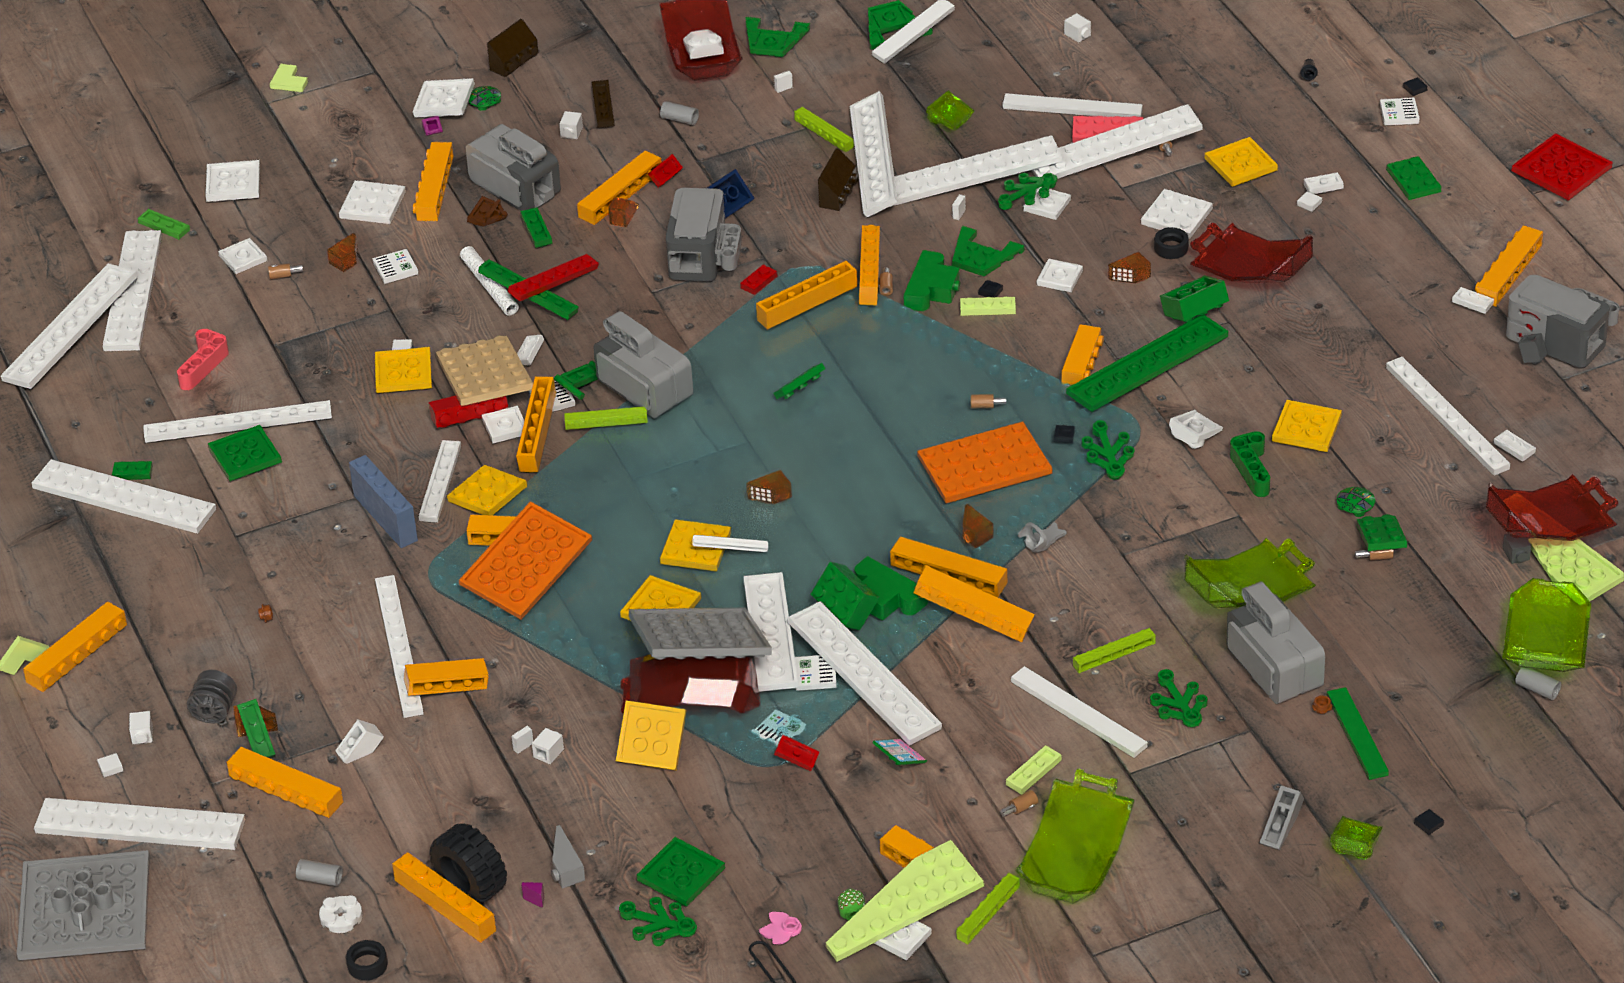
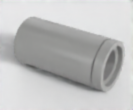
M665 101L661 106L660 116L664 119L695 125L699 117V110Z
M1525 665L1521 667L1516 676V684L1550 700H1554L1561 689L1560 681Z
M300 859L296 868V878L298 880L331 886H339L343 874L342 866Z

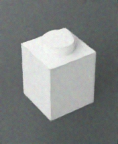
M1076 13L1064 20V34L1079 43L1091 36V22Z
M565 111L560 121L561 138L578 139L583 128L582 113Z
M150 711L130 713L129 730L132 744L153 742V724Z
M545 728L532 742L533 757L551 764L564 750L563 736L556 731Z

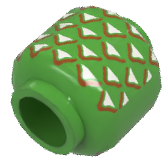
M855 889L845 890L837 899L839 913L841 917L848 921L866 905L863 893Z

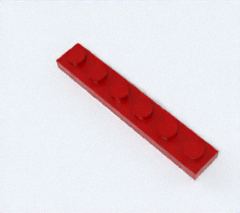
M585 254L509 286L508 293L518 301H523L598 269L599 263L588 254Z

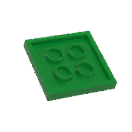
M261 425L208 443L210 452L229 481L282 463L280 454Z
M674 837L636 876L637 881L687 907L725 869V862Z

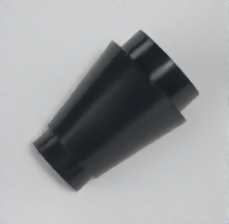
M1306 59L1300 73L1305 80H1313L1318 74L1312 59Z

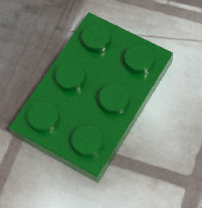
M1419 156L1389 163L1386 166L1387 172L1408 200L1441 192L1442 186Z
M1386 514L1382 517L1365 516L1362 519H1357V528L1368 551L1407 548V539L1395 515Z

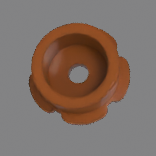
M262 604L261 608L258 609L260 620L264 619L265 623H267V621L273 620L272 608L270 604Z
M1320 695L1314 699L1312 708L1319 714H1325L1332 709V704H1330L1329 697Z

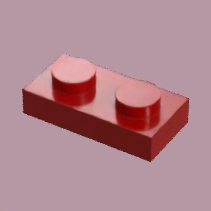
M671 154L652 169L648 175L655 185L660 187L683 167L676 157Z
M763 264L740 283V287L755 295L777 277V271Z
M782 735L774 755L811 771L819 751Z

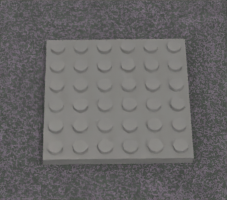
M745 607L629 609V618L649 653L655 659H665L666 657L685 659L687 656H694L698 659L706 658V656H714L715 658H725L726 656L744 658L745 655L762 658L765 655L772 654L771 645Z

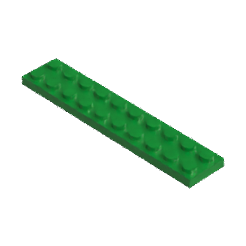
M1200 315L1071 385L1066 389V394L1093 412L1228 337L1229 331L1206 315Z

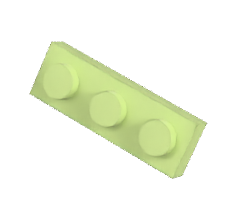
M1015 297L960 298L961 316L1016 314Z
M1045 745L1006 779V785L1023 794L1062 760V755Z

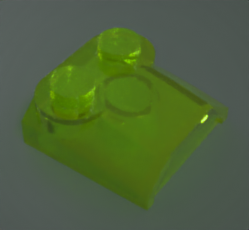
M948 90L930 104L925 112L928 113L927 117L932 123H941L951 130H957L969 120L975 110Z
M1342 816L1331 834V846L1339 854H1349L1356 856L1358 859H1367L1373 855L1374 846L1380 837L1383 827Z

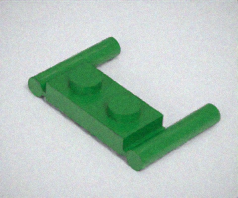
M592 360L589 364L561 375L557 374L554 380L578 399L582 400L585 394L577 388L598 380L595 362Z

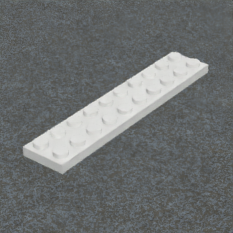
M880 91L850 106L862 207L866 217L877 214L879 211L898 203L884 99Z
M1187 104L1059 147L1063 162L1032 169L1031 171L1035 177H1041L1045 173H1052L1058 179L1203 130L1202 123Z
M1048 136L894 176L898 203L894 204V206L1063 162L1062 154L1053 137Z
M161 230L125 232L119 266L135 270L138 277L110 306L103 341L104 351L140 350L162 238Z
M107 264L1 374L2 381L31 389L138 277L137 272L132 269Z
M52 459L32 482L33 489L197 534L216 511L214 503Z
M821 602L788 617V623L909 746L941 730L942 723Z
M45 798L34 830L35 833L235 850L245 822L244 814Z

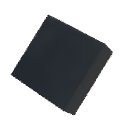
M1418 77L1403 82V88L1412 96L1426 92L1428 86Z
M986 280L978 289V295L997 297L1002 292L1003 285Z
M1056 425L1054 442L1073 444L1075 426Z
M1428 809L1414 818V824L1430 835L1444 825V820Z

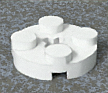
M352 895L326 898L319 911L320 921L324 928L326 926L333 933L351 931L353 926L357 922L359 924L362 920L361 905L357 902L356 897Z

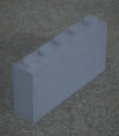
M366 455L349 462L354 497L400 548L418 541L413 506Z

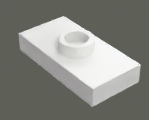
M1460 287L1452 297V302L1486 314L1494 304V299Z
M542 335L526 336L517 353L523 366L531 365L544 341Z
M1508 430L1494 438L1495 445L1522 462L1536 452L1534 446Z

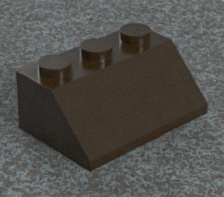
M521 18L487 42L490 71L503 77L508 76L539 53L537 38Z
M835 148L818 178L819 208L840 211L842 205L846 204L847 196L852 193L853 186L857 184L859 174L856 173V165L838 148Z

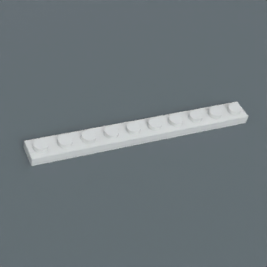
M1403 357L1387 362L1386 369L1493 475L1510 469V463Z
M329 400L144 425L145 443L245 430L257 425L269 427L332 418L331 405Z
M395 576L375 578L403 717L423 715L420 695L408 696L404 683L405 665L413 664Z

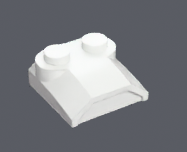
M708 29L690 32L683 38L690 59L724 54L721 37Z
M1196 410L1173 417L1169 423L1174 437L1195 449L1202 447L1205 439L1210 438L1223 429L1222 426L1201 415Z

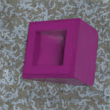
M439 116L422 119L421 125L426 136L443 132Z
M522 882L523 899L543 907V883Z

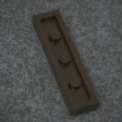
M609 80L591 81L597 127L607 128L615 126Z

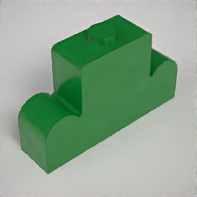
M922 250L904 292V309L926 311L930 308V301L952 303L956 291L959 292L960 290L959 267L944 265V256L939 252Z
M869 556L865 557L855 566L854 574L880 597L870 613L878 619H886L897 608H900L901 612L905 615H915L928 604L927 599L914 594L916 582Z

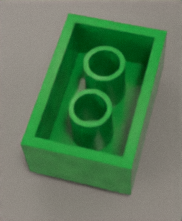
M1205 275L1160 295L1164 315L1183 322H1189L1197 315L1207 314L1208 310L1220 308L1229 301L1224 280Z
M829 562L811 592V595L818 602H821L845 627L861 630L880 598L846 565Z

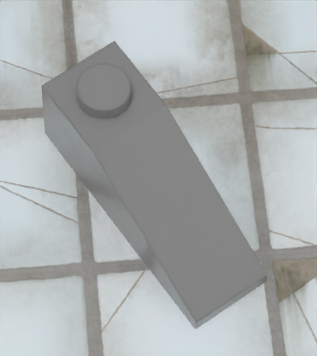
M1280 786L1260 844L1277 850L1281 849L1302 806L1304 798L1301 791Z
M560 825L556 826L552 860L553 870H551L553 880L555 882L558 881L563 889L585 881L584 866Z

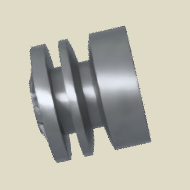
M218 670L201 672L187 700V709L192 716L205 723L214 724L222 722L226 718L236 695V683L226 673Z

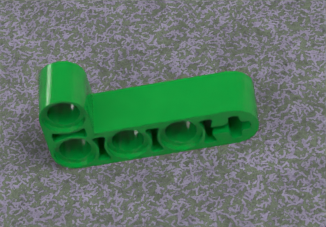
M1254 431L1235 436L1231 439L1230 458L1252 493L1257 497H1266L1270 493L1271 477L1258 458L1265 452V435Z

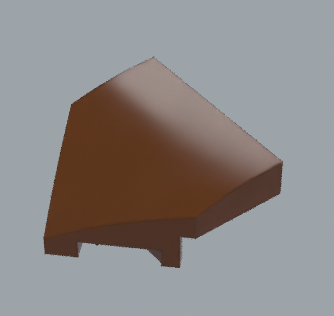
M482 196L468 215L467 222L484 227L508 217V214L504 211L500 199L494 201Z

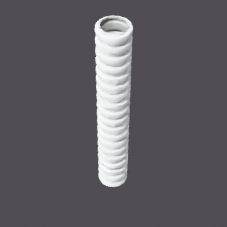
M471 246L463 248L460 252L462 260L502 311L508 316L514 315L519 308L517 302L504 286L478 272L479 266L484 261Z

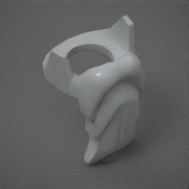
M1028 522L1018 532V537L1026 536V547L1032 552L1037 553L1048 549L1058 538L1065 536L1067 531L1058 529L1056 522H1053L1049 528L1043 530L1034 523Z

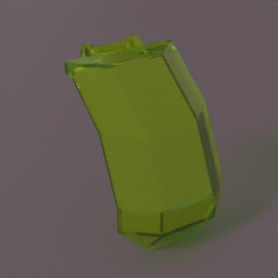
M1265 538L1261 544L1228 559H1193L1187 554L1184 556L1185 581L1214 608H1239L1246 605L1242 597V589L1260 581L1273 594H1276L1282 602L1316 586L1305 575L1307 571L1314 567L1315 562L1311 558H1307L1290 538L1286 539L1279 548L1269 539ZM1290 551L1301 562L1298 567L1285 556L1287 552Z
M1532 578L1510 595L1502 659L1523 668L1558 672L1585 668L1591 602L1573 582H1555Z
M1077 769L1073 783L1060 779L1053 781L1052 790L1039 829L1022 863L1016 868V872L1033 893L1074 904L1096 893L1101 888L1119 851L1135 799L1115 794L1118 779L1112 777L1107 779L1085 773L1082 769ZM1082 781L1108 787L1107 792L1081 786Z

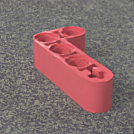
M200 329L195 333L198 350L177 370L179 387L182 390L193 389L227 357L229 350L226 336L209 329Z

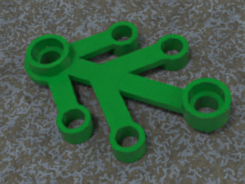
M1021 173L1018 175L1019 183L1021 184H1015L1013 180H1006L1004 182L1005 190L1019 191L1011 195H1000L998 199L999 208L1003 210L1010 209L1013 206L1012 201L1024 196L1026 205H1033L1038 188H1040L1039 197H1049L1050 188L1056 186L1057 176L1052 173H1045L1041 177H1029L1028 173Z
M1098 420L1093 424L1092 434L1100 438L1103 448L1094 444L1091 437H1083L1081 446L1084 449L1090 450L1087 452L1086 460L1089 463H1094L1106 469L1107 476L1110 479H1120L1125 472L1124 465L1129 459L1134 457L1135 449L1132 446H1125L1123 455L1118 461H1116L1115 456L1129 442L1130 435L1127 432H1120L1117 442L1111 447L1107 436L1108 426L1105 421ZM1098 454L1107 458L1108 462L1098 458Z
M1169 669L1159 671L1158 683L1162 687L1167 688L1173 699L1162 696L1159 693H1153L1150 696V704L1155 707L1164 704L1179 708L1182 711L1179 712L1171 710L1167 706H1162L1159 708V718L1167 720L1172 717L1182 720L1183 724L1188 727L1199 726L1202 723L1200 712L1202 708L1208 705L1207 696L1203 694L1196 696L1194 707L1190 708L1188 706L1193 695L1199 692V684L1194 681L1189 682L1187 690L1182 697L1174 685V673Z
M652 897L649 901L650 909L656 911L657 915L636 910L635 903L631 901L622 902L619 906L620 916L624 920L629 921L636 918L651 923L642 927H635L632 930L633 938L636 941L645 939V934L666 927L672 928L664 932H655L652 935L653 945L662 946L666 939L678 935L690 937L697 931L696 923L692 918L685 917L681 904L678 902H673L669 905V913L675 916L677 921L669 918L660 897Z

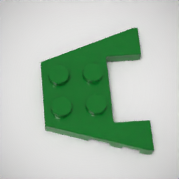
M900 0L868 8L871 50L876 49L885 42L882 36L883 33L902 29L916 18L913 15V11ZM930 28L920 37L932 35L933 29Z
M745 18L751 54L784 57L810 30V23L795 22L791 32L759 29L761 18Z
M962 226L952 259V266L986 276L1001 267L1002 262L1014 259L1015 254H1022L1025 251V245L1010 241L1002 251H999L992 247L972 242L977 236V230Z

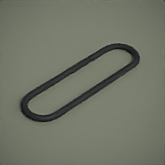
M755 941L749 946L751 956L772 983H776L752 951V947L756 944L765 945L792 982L796 983L795 978L766 942Z

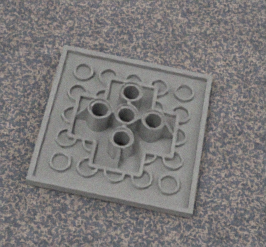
M149 851L23 861L17 944L18 960L146 949Z

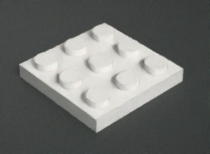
M473 78L424 81L413 109L414 117L463 115L475 85Z
M259 160L207 164L206 202L259 198Z
M354 181L339 212V217L342 219L391 224L406 192L405 186Z
M1164 189L1141 218V224L1158 230L1169 227L1184 230L1190 239L1213 209V203Z

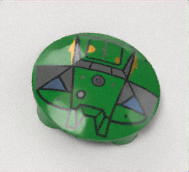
M492 86L476 87L472 90L468 103L478 107L480 111H485L488 107L501 102V93Z
M1362 487L1345 488L1337 495V508L1353 513L1356 517H1362L1365 515V512L1374 507L1375 496L1372 492Z

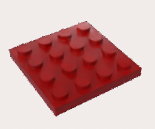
M1555 133L1513 164L1511 171L1570 200L1610 170L1613 162Z

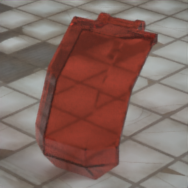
M674 0L659 3L667 45L676 70L696 81L728 76L742 61L743 57L740 54L733 31L727 0ZM705 29L721 37L724 54L690 59L683 42V38L690 32Z
M1212 222L1197 239H1193L1190 243L1191 248L1199 252V255L1190 263L1191 265L1234 282H1286L1313 257V237L1311 234L1303 239L1268 241L1237 228L1233 222L1223 231L1216 223ZM1211 234L1214 235L1216 238L1205 247L1203 242Z
M1572 474L1564 481L1534 491L1500 489L1492 483L1488 484L1486 509L1513 538L1574 541L1617 525L1607 512L1617 507L1618 500L1605 490L1601 485V481L1596 476L1590 478L1583 485ZM1595 489L1605 502L1600 505L1591 495V490Z
M649 654L631 659L630 676L621 680V688L623 689L621 712L623 714L626 701L666 707L692 705L730 708L742 714L760 706L756 668L752 659L746 656L744 658H736L734 656L715 658L714 656H706L703 659L687 656L685 659H676L674 657L655 659Z

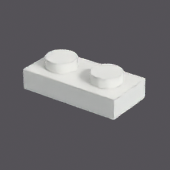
M1338 172L1304 179L1306 190L1312 194L1343 189L1344 185Z

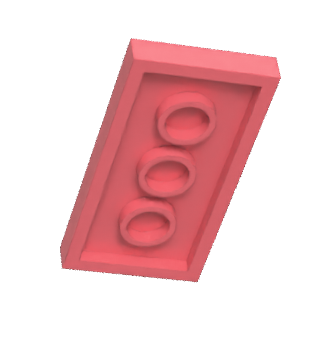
M1073 116L1072 143L1142 120L1143 117Z

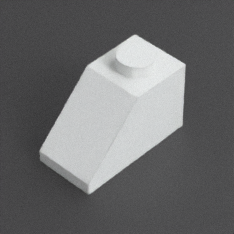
M357 720L335 751L342 761L348 764L373 753L384 736L374 724Z

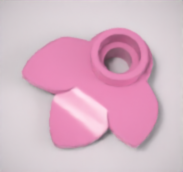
M769 912L771 924L759 929V933L765 938L772 939L773 944H783L789 941L791 937L798 935L802 930V925L797 918L789 917L786 913Z

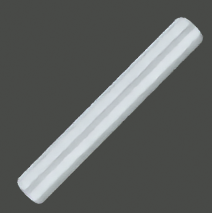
M693 535L692 545L696 547L767 552L768 541L705 535Z

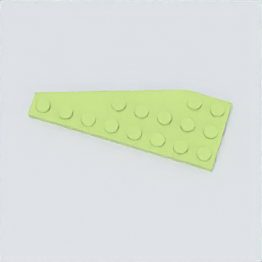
M1517 492L1501 500V507L1516 529L1524 532L1531 544V551L1554 585L1582 606L1624 581L1623 571Z
M949 840L914 858L826 942V948L838 962L984 887V881L952 840Z

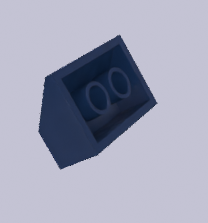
M736 169L706 187L722 190L725 218L755 199Z

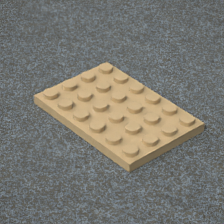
M497 336L490 340H479L473 344H461L459 347L444 348L436 352L437 360L461 406L532 390L533 382L507 336Z

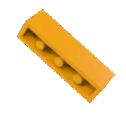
M1079 325L1062 369L1063 386H1071L1091 375L1090 370L1094 369L1095 358L1099 356V346L1102 347L1104 342V336L1101 335L1100 327Z
M470 515L467 526L468 545H491L516 516Z
M484 658L405 665L404 683L408 696L487 689L489 674Z
M897 825L880 839V854L904 868L914 858L934 849L923 839L917 838L910 834L909 831Z

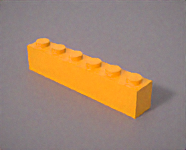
M431 142L430 149H427V160H424V170L421 171L422 181H419V192H416V203H413V213L416 214L417 221H438L454 157L452 142Z
M646 150L577 203L578 218L596 225L652 180L648 173L662 162L661 157Z
M862 225L859 305H877L880 226Z
M1524 225L1519 231H1516L1512 241L1507 243L1506 249L1500 252L1496 262L1493 261L1490 270L1484 273L1483 279L1480 282H1477L1475 292L1493 298L1494 304L1492 306L1496 307L1541 248L1543 231Z
M844 261L756 303L757 321L766 329H770L857 287V270L847 261Z
M535 377L516 455L520 472L539 471L556 397L553 377Z
M901 536L890 551L891 566L922 574L927 565L995 597H999L1008 583L1007 568Z
M927 565L918 579L914 594L1019 642H1023L1035 615Z
M107 601L23 668L26 683L44 692L127 625L124 610Z
M240 747L227 761L229 776L233 779L247 783L249 786L261 789L268 794L278 796L285 801L297 804L301 808L309 809L318 815L330 818L343 803L340 787L246 748Z
M407 852L392 863L394 879L397 883L480 943L496 932L494 913Z

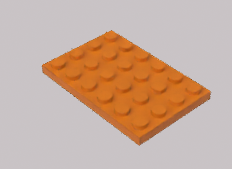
M1023 421L917 451L919 460L945 504L1052 474V466Z
M530 501L459 579V585L522 620L593 540L592 535Z

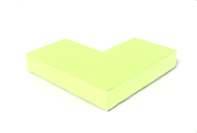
M280 64L270 82V89L303 92L308 83V78L295 76L297 72L296 65Z
M17 636L0 660V671L15 675L25 660L32 662L47 650L49 645Z

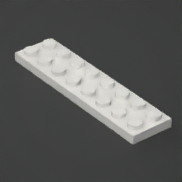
M783 573L743 576L747 610L772 647L771 655H765L762 658L754 657L758 692L799 688L791 628L788 623L789 614Z

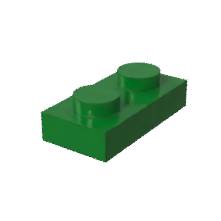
M152 461L114 462L112 476L126 480L151 479Z

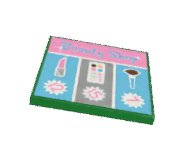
M901 739L873 741V744L889 756V759L894 760L896 765L927 762L924 757Z

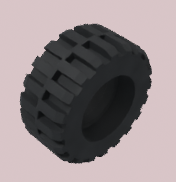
M465 823L456 824L432 842L429 855H431L430 860L434 865V871L481 905L504 888L507 881L506 866L493 843H490L488 838L481 834L477 828H473L472 825Z

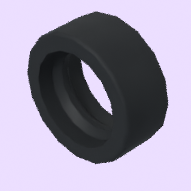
M1174 227L1159 230L1154 237L1155 252L1163 258L1177 259L1183 257L1188 251L1189 238L1184 230ZM1166 241H1176V242H1178V243H1180V244H1177V245H1166V244H1164V242H1166Z
M363 940L356 942L346 953L349 974L356 979L373 980L381 976L387 969L388 961L385 948L377 941ZM364 955L379 957L371 965L363 966L355 963L358 958Z

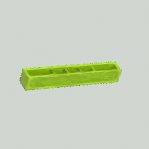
M804 107L794 111V119L839 149L847 152L854 148L853 138Z
M645 407L564 413L566 430L648 423L647 409Z
M1150 628L1143 629L1117 641L1073 657V667L1078 673H1082L1154 645L1156 635Z
M1010 873L1003 877L1001 882L994 887V890L988 893L985 900L981 901L979 906L972 911L971 915L964 920V923L957 928V940L968 945L1019 889L1020 878Z

